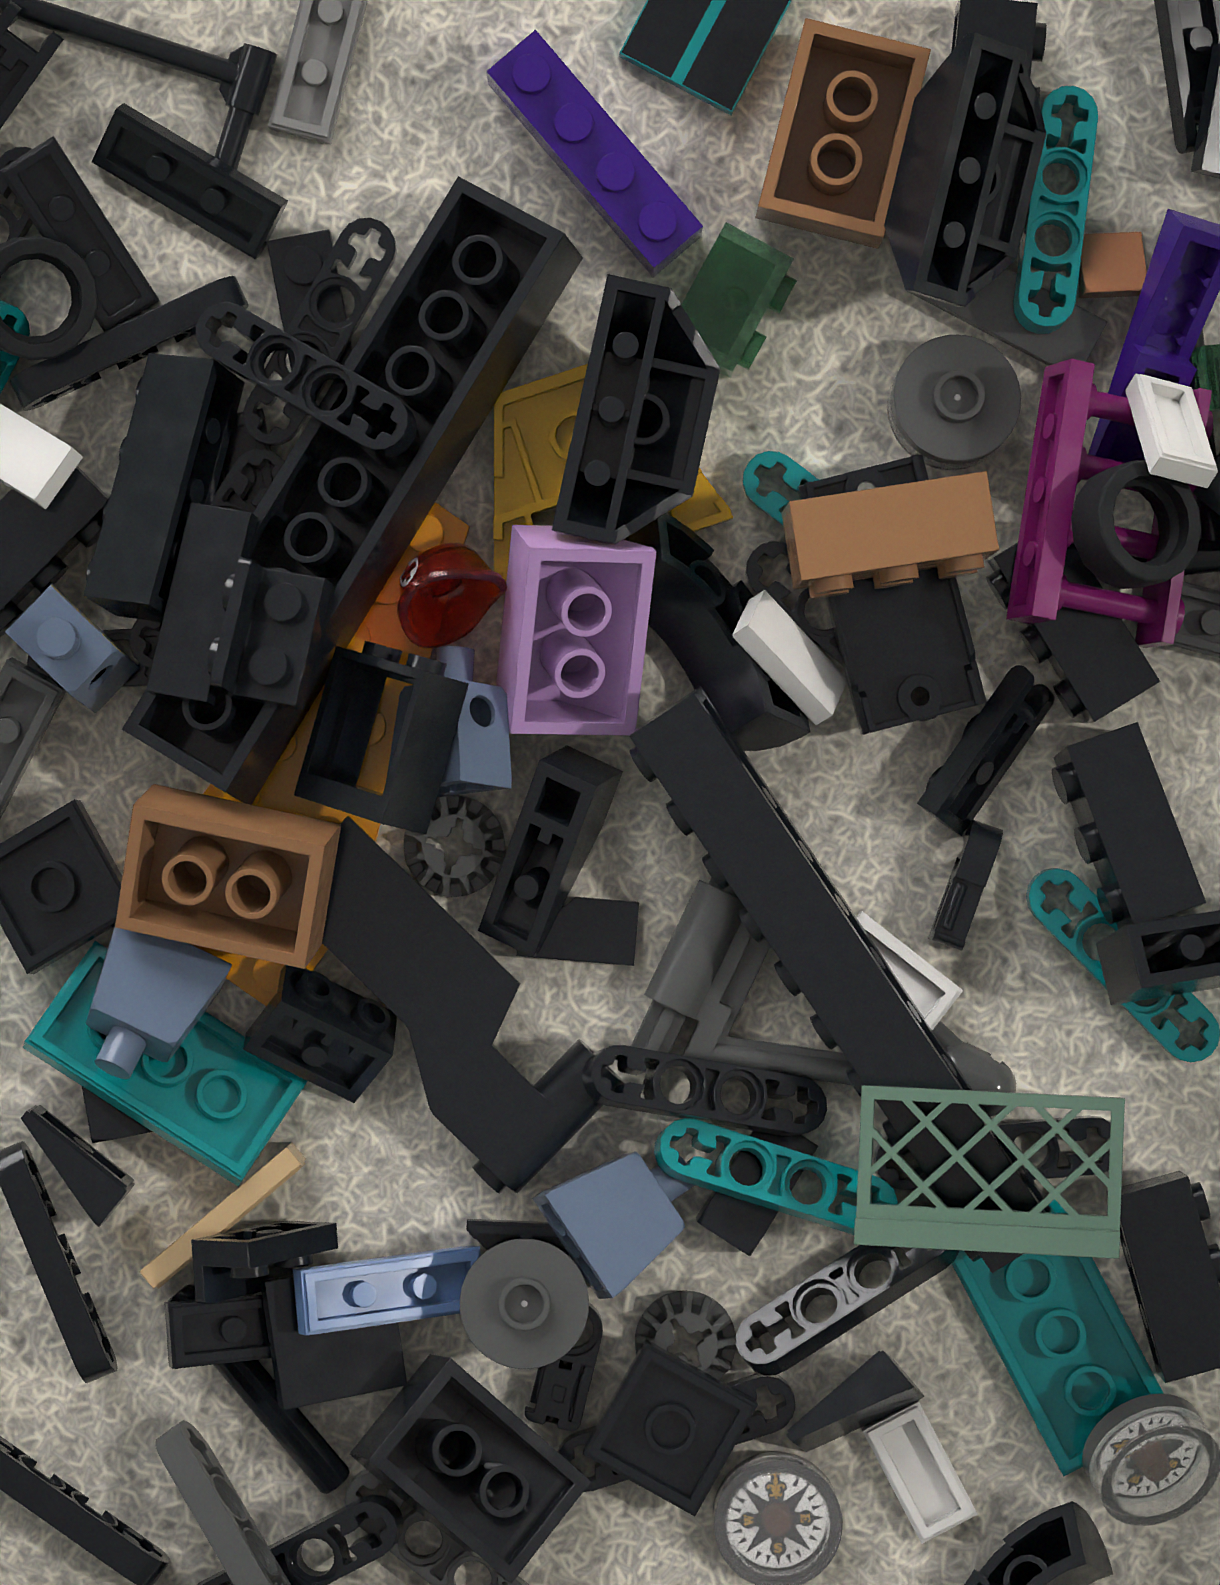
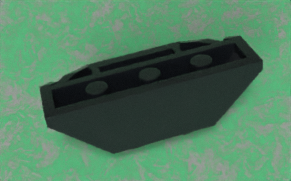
M968 32L914 98L884 223L906 291L957 307H966L975 298L977 292L995 280L1017 258L1046 137V129L1037 92L1027 71L1031 67L1027 51L976 32Z
M607 274L552 531L616 545L693 497L721 369L681 306L672 288Z

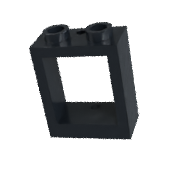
M369 641L364 642L362 653L336 646L294 796L383 825L427 834L469 683L444 677L447 663L409 653L406 665L399 664L402 651ZM388 677L413 684V689L383 793L356 784L386 678Z

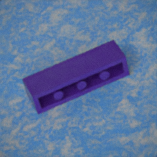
M536 29L486 71L488 85L652 277H655L702 236L703 225Z

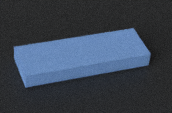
M462 1246L293 1269L298 1333L307 1336L460 1314L462 1285L468 1271L481 1256L480 1246Z

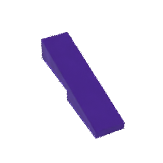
M1169 208L1167 209L1108 394L1127 398L1125 390L1135 373L1190 386L1197 369L1189 359L1220 291V224ZM1099 418L1088 452L1089 455L1125 463L1145 460L1136 426Z

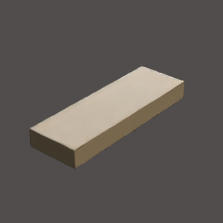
M291 1142L139 1271L153 1289L155 1287L158 1289L193 1260L192 1239L228 1231L306 1164L304 1162L306 1158Z

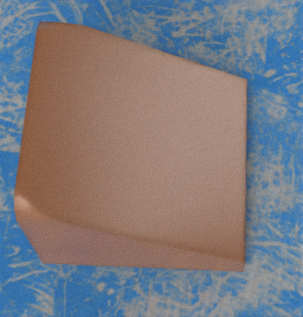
M1141 232L1084 234L1079 271V299L1139 296L1147 274Z

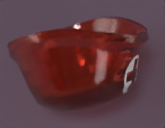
M441 543L431 546L417 554L408 563L399 578L400 599L397 605L399 623L405 635L412 643L419 647L437 648L446 646L465 637L477 626L490 607L507 591V584L504 578L499 573L492 571L470 546L462 543Z

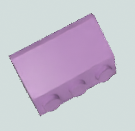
M512 525L496 686H501L507 693L508 722L511 734L630 736L636 730L656 551L653 547L622 540L616 545L555 532L552 531V526Z

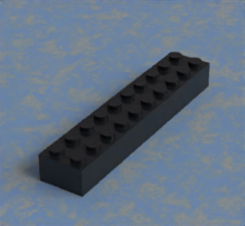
M458 176L343 365L395 395L412 411L416 419L417 429L413 443L405 452L395 457L383 458L370 453L311 418L253 512L258 517L249 559L256 561L264 568L321 577L333 584L304 710L231 698L219 690L214 706L154 696L145 690L124 724L123 731L243 803L252 805L326 683L335 647L347 648L582 261L583 257L565 233ZM334 379L320 402L319 409L329 411L340 407L347 396V385L344 380ZM364 405L357 415L375 428L378 432L377 436L381 432L392 435L396 430L397 424L391 419V415L387 419L381 418L369 411Z

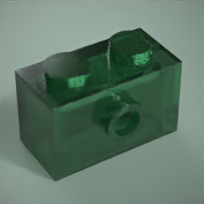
M727 222L723 226L681 306L719 365L720 373L731 378L738 365L747 370L751 368L767 336L757 331L768 309L780 314L798 280L787 275L794 258Z

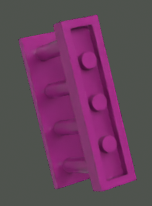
M1068 359L1046 366L1006 620L1026 624L1056 620L1057 611L1062 607L1138 622L1135 641L1139 647L1150 648L1174 644L1175 635L1183 624L1185 605L1181 599L1185 570L1168 581L1143 587L1142 597L1069 582L1066 575L1063 574L1067 548L1071 543H1074L1071 516L1077 484L1081 480L1088 481L1089 478L1108 468L1125 463L1087 454L1086 448L1083 447L1086 421L1092 416L1135 426L1128 398L1097 391L1096 385L1092 383L1095 364ZM1199 388L1193 390L1209 440L1213 429V414L1209 410L1212 391ZM1188 484L1193 493L1197 486ZM1130 487L1124 488V489H1127V490L1139 492V491L1134 490V489H1132V488H1130ZM1155 513L1151 533L1115 526V532L1122 547L1131 556L1147 559V562L1151 560L1156 552L1159 539L1158 522Z

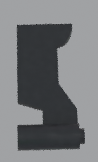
M347 816L340 823L341 830L322 944L406 1025L410 1033L429 1109L479 1159L472 1167L474 1171L499 1194L506 1187L515 1193H519L603 1106V1104L595 1102L587 1094L582 1080L585 1062L595 1052L582 1040L578 1039L532 1085L492 1046L521 983L350 816ZM609 1066L601 1069V1077L611 1080V1091H614L616 1086L625 1084Z

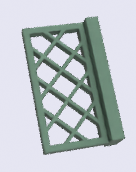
M862 1085L854 1245L1119 1259L1125 1098ZM875 1100L903 1101L920 1120L893 1147L874 1127ZM914 1101L937 1102L940 1104L926 1116ZM951 1103L968 1104L986 1124L959 1150L932 1122ZM980 1105L1006 1107L992 1119ZM1017 1106L1034 1107L1052 1127L1025 1153L997 1125ZM1045 1108L1072 1110L1057 1122ZM1082 1110L1111 1111L1110 1138L1090 1157L1063 1129ZM926 1127L952 1156L923 1181L901 1157L898 1151ZM992 1130L1018 1159L989 1184L963 1155ZM1058 1133L1082 1159L1083 1163L1055 1188L1029 1158ZM874 1138L886 1153L872 1165ZM1109 1150V1175L1107 1176L1095 1162ZM891 1158L918 1186L899 1204L871 1203L872 1175ZM955 1162H958L983 1189L964 1208L947 1207L929 1187ZM1022 1165L1049 1192L1030 1211L1012 1210L995 1191ZM1090 1168L1108 1188L1107 1215L1079 1214L1061 1193ZM921 1193H924L935 1206L909 1204ZM989 1196L1001 1210L977 1209L976 1207ZM1055 1199L1067 1213L1041 1211Z

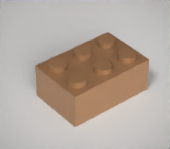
M805 18L755 218L879 249L886 231L884 223L914 98L922 88L931 49Z
M987 471L789 501L782 512L793 589L809 588L810 599L849 593V589L854 588L853 581L873 578L875 589L913 583V579L919 578L918 570L937 568L939 579L977 573L978 569L985 568L984 560L999 550Z
M153 784L133 804L115 928L305 969L322 945L341 824Z

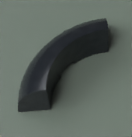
M667 513L624 539L655 549L656 559L648 625L675 655L694 690L701 686L744 751H760L781 747L810 733L808 717L733 638L732 634L749 599L754 596L742 580L731 585L719 569L708 559L712 556L714 549L690 528Z
M1071 1501L1041 1513L1009 1533L1003 1539L1005 1544L993 1554L980 1571L974 1569L964 1585H1089L1099 1579L1113 1575L1107 1550L1096 1525L1086 1510L1079 1504Z

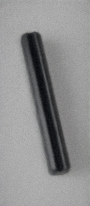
M192 1284L184 1286L168 1302L195 1299V1286ZM258 1360L214 1365L321 1493L328 1494L334 1491L347 1479L350 1473L349 1467L298 1407L287 1410L279 1408L275 1380Z

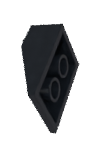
M429 1354L408 1380L407 1386L400 1390L350 1452V1455L399 1498L511 1584L591 1483L585 1475L453 1359Z

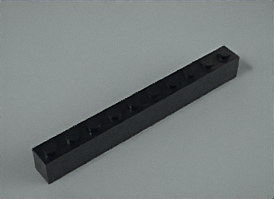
M701 686L638 727L629 736L635 744V747L629 750L635 765L649 782H653L658 778L672 800L666 803V808L671 818L684 835L688 836L693 832L696 834L708 854L702 857V861L712 879L721 889H725L729 885L744 905L743 908L738 910V914L750 935L758 943L766 939L780 960L774 964V967L785 987L793 996H797L801 992L804 994L816 1014L810 1017V1020L821 1040L831 1050L839 1046L852 1067L846 1070V1073L859 1096L861 1097L862 1085L972 1090ZM875 1100L888 1119L882 1123V1127L893 1146L920 1122L903 1101ZM914 1101L926 1116L940 1104L937 1102ZM951 1103L932 1120L935 1126L957 1150L986 1125L968 1104ZM980 1105L981 1108L989 1115L983 1105ZM926 1127L898 1151L902 1156L909 1152L912 1154L924 1172L919 1175L923 1181L952 1156ZM992 1130L963 1155L989 1184L1018 1159ZM955 1162L929 1186L947 1207L964 1208L983 1191L958 1162ZM1024 1165L1018 1168L995 1189L1010 1208L1016 1211H1030L1045 1197ZM989 1196L976 1207L977 1209L1001 1210ZM1050 1204L1041 1211L1055 1213ZM965 1251L973 1262L982 1258L992 1273L1022 1255L1019 1253Z

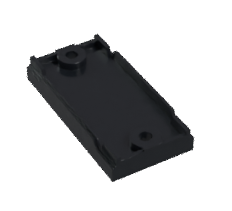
M916 454L911 457L841 475L807 482L804 485L798 486L797 491L800 500L854 492L857 491L860 484L866 482L872 484L874 488L925 481L929 480L923 455ZM937 568L918 570L919 578L913 579V583L875 589L873 578L853 581L854 588L849 589V593L825 597L861 735L987 703L956 577L939 579ZM921 687L928 692L929 699L925 705L918 706L912 702L911 693L915 688Z

